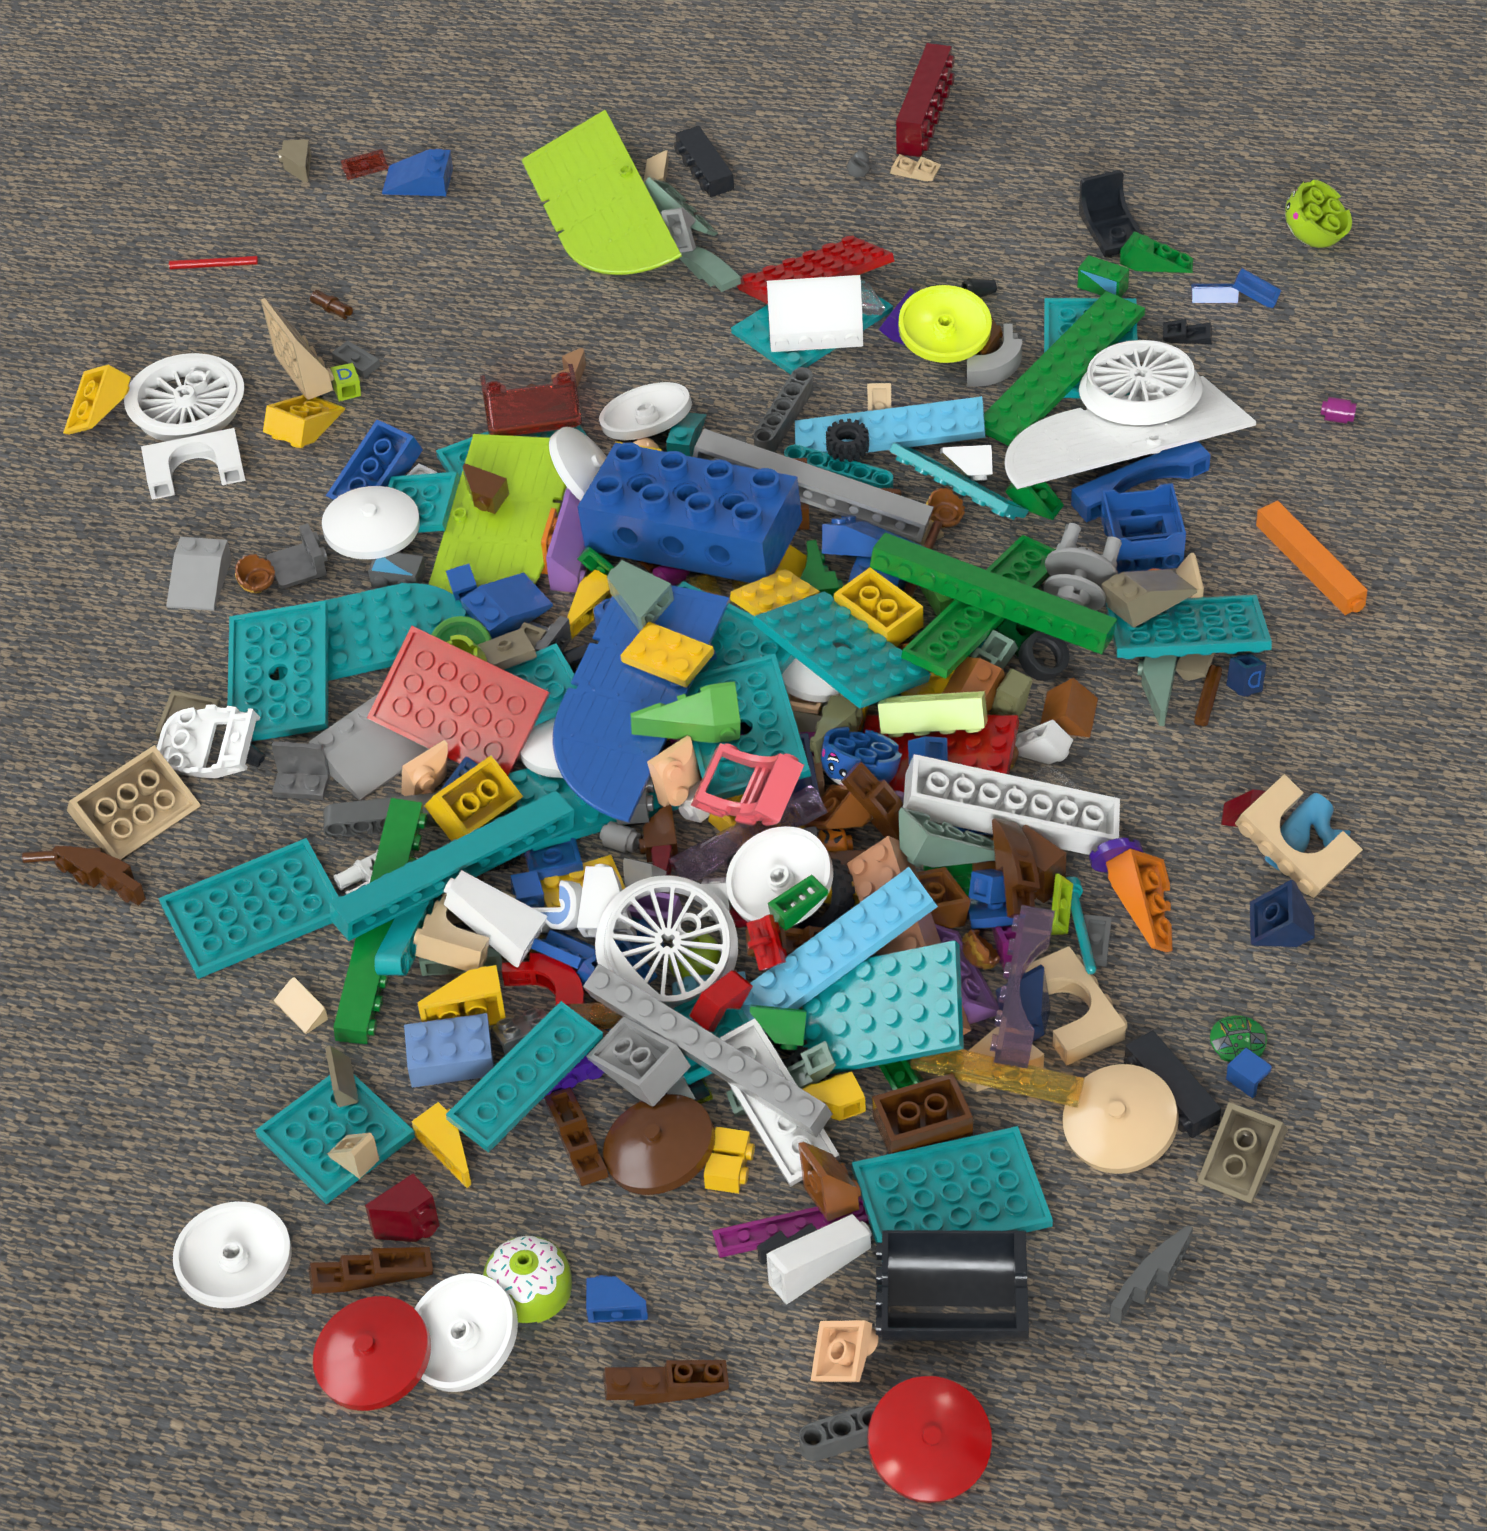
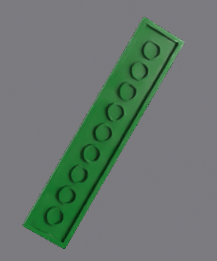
M1106 291L984 413L985 435L1009 446L1023 430L1042 420L1082 379L1094 356L1105 348L1117 344L1145 315V308Z
M1022 535L986 570L1037 589L1050 576L1045 568V561L1048 554L1056 549ZM954 600L902 650L901 658L946 679L1006 618Z

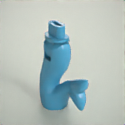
M1318 793L1311 794L1300 804L1280 828L1285 842L1293 849L1302 853L1305 852L1309 844L1311 824L1314 825L1316 833L1323 840L1325 847L1342 831L1350 836L1351 831L1331 828L1330 820L1334 811L1333 805ZM1265 856L1266 862L1279 870L1277 864L1270 857Z

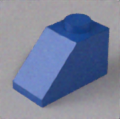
M599 1275L587 1278L586 1310L589 1323L648 1320L646 1300L618 1277Z

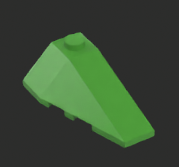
M735 681L701 687V692L688 697L686 694L677 696L678 700L666 705L657 703L630 713L631 734L680 740L688 735L692 741L709 743L739 740L740 715Z

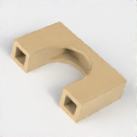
M1284 774L1241 814L1235 824L1245 837L1250 838L1258 846L1263 855L1270 857L1277 864L1279 870L1284 875L1289 876L1297 883L1301 892L1315 898L1355 860L1363 849L1344 831L1323 850L1316 853H1302L1290 847L1281 835L1280 819L1297 803L1304 792Z
M443 893L441 900L435 902L432 914H427L422 929L418 928L413 941L417 945L415 956L465 971L478 969L487 960L490 938L454 926L453 924L463 921L444 905L447 893ZM505 893V894H507V895L513 897L514 899H516V896H515V895Z
M1070 946L1011 971L1012 981L1041 964L1045 969L1049 995L1061 992L1074 994L1088 1005L1089 1011L1082 1018L1053 1030L1052 1046L1066 1066L1125 1040L1126 1019L1121 1013H1117L1109 995L1101 991L1096 977L1085 971L1083 959L1080 955H1076Z

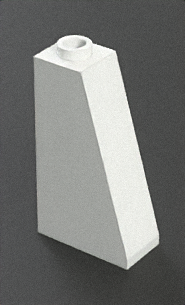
M462 870L456 879L450 878L444 889V892L447 893L444 905L477 934L489 937V945L518 968L531 949L534 939L538 938L541 934L547 916Z
M851 1214L766 1254L769 1285L787 1305L871 1248L872 1236L870 1228L865 1222H859Z

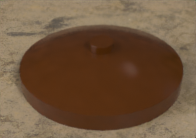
M665 1094L654 1107L640 1101L622 1113L608 1131L603 1146L605 1166L612 1179L629 1192L641 1195H654L674 1190L694 1178L708 1162L715 1145L714 1125L705 1108L687 1096Z

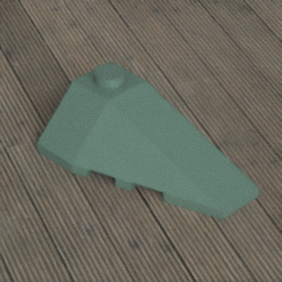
M648 177L644 182L661 216L663 210L683 207L696 220L690 228L712 236L718 234L703 217L698 214L694 215L697 210L685 203L687 201L686 198L669 183L652 177Z
M900 808V850L907 856V861L917 867L925 865L934 868L995 861L994 840L968 830L963 834L957 828L952 827L950 823L943 821L942 825H938L935 822L929 821L931 817L927 814Z

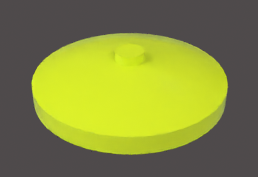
M937 285L922 289L906 300L900 310L898 328L902 341L916 355L933 362L952 363L968 359L983 349L991 334L992 319L986 304L974 293L957 286Z

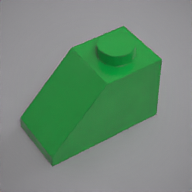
M1046 482L1019 489L1011 483L1005 490L1014 503L1028 509L1031 513L1053 520L1064 506Z
M751 1004V1015L774 1043L781 1044V1049L797 1050L798 1045L803 1046L807 1010Z

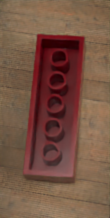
M926 43L896 120V154L921 157L924 151L929 150V137L933 138L934 124L938 125L940 119L939 111L943 112L945 106L944 98L948 99L949 85L953 86L955 73H952L955 56L952 55V46Z

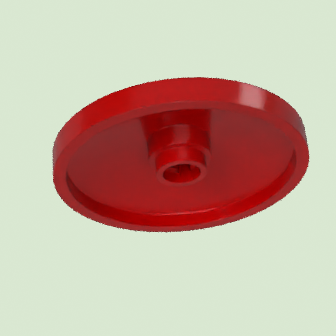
M373 1296L357 1300L338 1311L327 1322L318 1336L313 1352V1370L317 1382L330 1399L347 1409L370 1411L389 1406L406 1396L425 1373L431 1354L429 1330L419 1313L411 1305L400 1299L389 1296Z
M920 1376L897 1384L881 1398L869 1422L867 1443L871 1462L886 1485L899 1495L910 1500L934 1503L947 1501L963 1494L981 1477L990 1458L992 1433L988 1417L982 1405L966 1388L946 1378Z

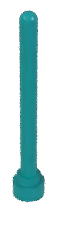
M1066 877L1067 880L1073 883L1071 912L1085 971L1088 974H1094L1096 972V965L1079 899L1083 893L1081 881L1077 877Z

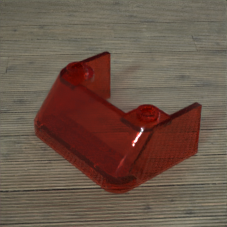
M568 364L569 372L558 373L552 379L553 384L506 390V386L498 381H491L486 384L485 375L480 376L488 434L514 436L579 426L582 423L573 364Z

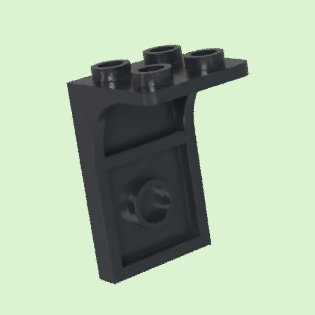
M1121 170L1086 177L1080 181L1079 215L1104 257L1120 254L1121 248L1134 231L1144 235L1127 207L1123 189L1124 174Z

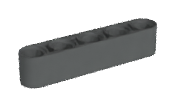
M802 367L792 372L754 431V446L776 452L813 393V373L810 369Z
M436 793L391 797L422 802L423 813H427L426 827L436 826L437 822L424 807ZM391 798L327 805L323 809L324 834L331 838L332 835L340 834L341 836L358 835L359 832H367L368 834L383 832Z
M879 1402L803 1426L799 1432L800 1453L803 1458L808 1461H819L868 1445L867 1434L869 1426H866V1424L870 1422L871 1416ZM839 1432H847V1433H848V1434L845 1435V1436L837 1435V1433H839ZM810 1441H818V1442H819V1443L816 1444V1445H809V1444H807V1443L810 1442Z

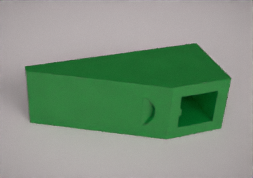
M1135 231L1121 248L1120 264L1134 271L1193 273V258L1188 254L1181 253L1166 244L1159 243Z

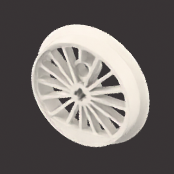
M1151 340L1126 341L1100 351L1089 363L1088 370L1082 377L1079 385L1080 397L1089 410L1109 421L1128 425H1151L1178 418L1197 404L1203 390L1202 380L1187 354L1172 345ZM1131 392L1128 397V400L1121 399L1127 393ZM1136 396H1141L1142 401H1134Z
M199 353L180 354L159 360L139 372L129 384L130 388L124 397V405L128 416L145 433L155 439L166 442L221 431L225 428L238 411L244 394V382L240 372L231 363L222 358ZM180 377H186L184 385L181 384ZM175 379L178 387L174 389L166 382ZM212 379H215L214 382H212V383H210V384L208 385V383H209ZM157 387H161V388H162L163 390H165L167 393L161 392V391H158V390H154V389H156ZM188 414L191 419L190 423H186ZM193 414L200 418V420L195 421Z
M654 876L631 884L617 894L609 903L598 924L595 950L598 964L673 1009L699 997L704 990L731 970H734L738 956V937L734 921L728 909L708 888L683 877ZM670 892L667 928H665L655 893ZM674 893L688 896V901L671 929ZM647 895L651 896L660 928L637 900ZM693 899L705 907L698 915L686 913ZM632 904L654 931L623 916V912ZM709 912L717 925L701 929L700 919ZM620 920L650 937L614 934L613 932L617 921ZM690 920L695 923L696 930L686 933L681 929V923ZM719 930L722 944L692 942L691 940H694L697 936ZM662 939L666 941L672 939V948L670 949L668 946L663 948ZM614 940L651 944L621 952ZM684 947L720 950V961L718 964H714ZM653 950L633 967L626 959V957ZM681 953L713 969L714 972L706 981H703ZM658 954L644 980L636 970ZM675 956L699 983V987L689 992L685 991ZM663 957L661 992L659 994L648 982ZM668 958L671 960L681 992L679 995H665Z

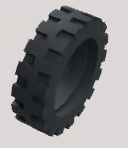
M831 858L833 881L831 885L832 901L829 909L824 915L819 913L817 909L811 916L801 922L805 923V927L826 928L848 912L851 907H854L855 900L853 899V894H855V886H852L853 877L851 874H848L847 871L849 869L845 864H841L840 860Z

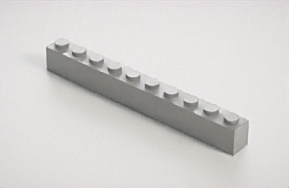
M707 429L703 430L694 448L693 457L712 461L726 460L733 465L755 469L769 468L777 473L797 476L800 502L841 516H856V520L869 522L896 535L920 543L930 522L933 511L932 506Z
M598 964L583 985L584 989L595 1000L619 1015L676 1044L683 1055L816 1138L832 1116L828 1106L819 1099L604 966Z

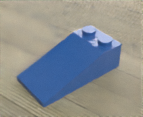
M376 420L326 494V497L335 500L338 496L361 487H388L392 476H404L411 469L423 451L422 447L414 436L380 420Z
M847 515L841 516V518H831V522L822 524V554L871 557L874 545L885 532L907 541L910 540L869 522L856 520V516Z

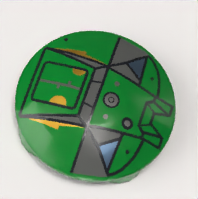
M1234 1015L1219 1020L1213 1026L1210 1033V1042L1215 1052L1219 1054V1057L1226 1062H1230L1245 1048L1258 1057L1262 1056L1266 1047L1267 1037L1264 1029L1258 1022L1245 1016Z

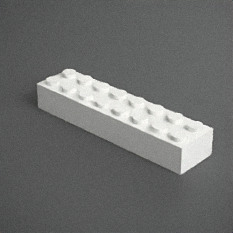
M915 754L905 775L903 808L927 814L931 817L929 821L943 823L945 821L952 824V826L993 834L992 820L997 818L1015 822L1021 829L1027 825L1060 849L1090 855L1092 850L1094 852L1098 851V846L1103 842L1119 838V798Z

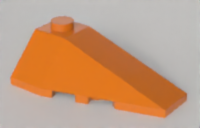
M1128 849L1106 862L1108 879L1150 947L1163 952L1172 951V925L1164 916L1165 911L1171 910V903L1164 900V891H1170V882L1164 859Z

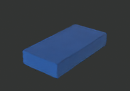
M1243 268L1239 271L1232 288L1270 308L1275 306L1281 292L1279 288Z

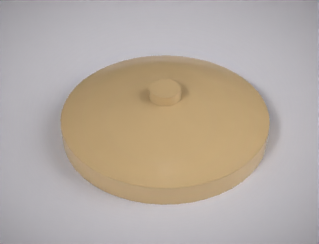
M1129 1064L1107 1066L1086 1076L1070 1093L1063 1111L1064 1134L1073 1152L1087 1165L1099 1171L1113 1174L1138 1171L1157 1161L1172 1144L1179 1120L1175 1098L1165 1081L1146 1068Z

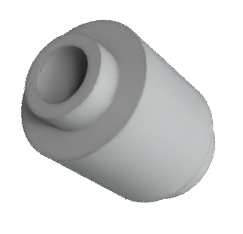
M613 821L602 827L600 839L603 846L626 854L628 852L635 853L639 847L641 834L636 832V829L622 824L618 825Z

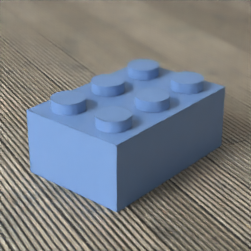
M487 1013L404 1025L407 1067L412 1088L483 1078L494 1067L491 1032Z

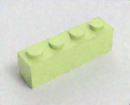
M985 691L895 696L881 700L878 703L881 734H888L889 737H900L904 733L914 732V735L922 736L929 734L930 731L951 734L955 730L964 729L968 733L981 731V728H985L987 724Z

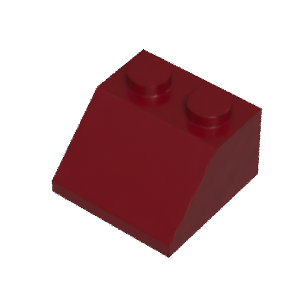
M414 1174L406 1177L365 1205L372 1235L375 1239L417 1242L421 1238L432 1236L440 1226L433 1195Z

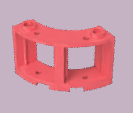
M720 743L714 751L691 806L721 818L724 815L735 816V821L738 823L755 825L756 821H762L764 826L777 824L780 822L804 764L798 762L799 759L791 754L783 755L780 753L776 756H758L739 751L734 745ZM721 757L755 768L740 803L706 793Z

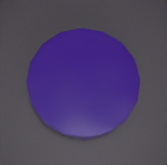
M1123 837L1103 842L1098 846V851L1094 852L1092 850L1089 855L1091 867L1098 872H1108L1107 861L1128 849L1143 852L1142 845L1136 839L1130 842L1129 838Z

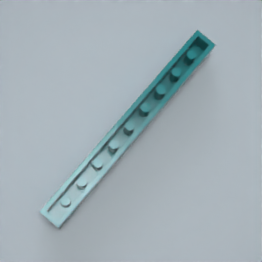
M556 790L543 795L537 800L521 806L515 811L499 817L493 822L477 828L437 850L430 851L427 855L413 862H408L391 873L384 874L381 878L367 885H362L358 889L338 897L330 902L331 921L343 936L350 941L445 893L444 889L450 878L456 879L461 870L473 877H477L574 827V809Z

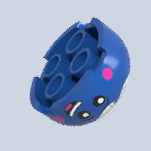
M838 727L826 732L821 749V763L826 774L834 782L843 785L841 780L858 762H862L879 781L884 779L889 784L898 771L902 753L898 751L899 745L896 742L870 730H866L864 734L861 732H849V727Z

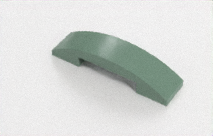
M824 1041L801 1053L803 1060L788 1067L787 1070L796 1085L803 1089L810 1084H817L833 1070L836 1064L827 1042ZM732 1089L727 1091L726 1094L734 1115L737 1117L746 1114Z

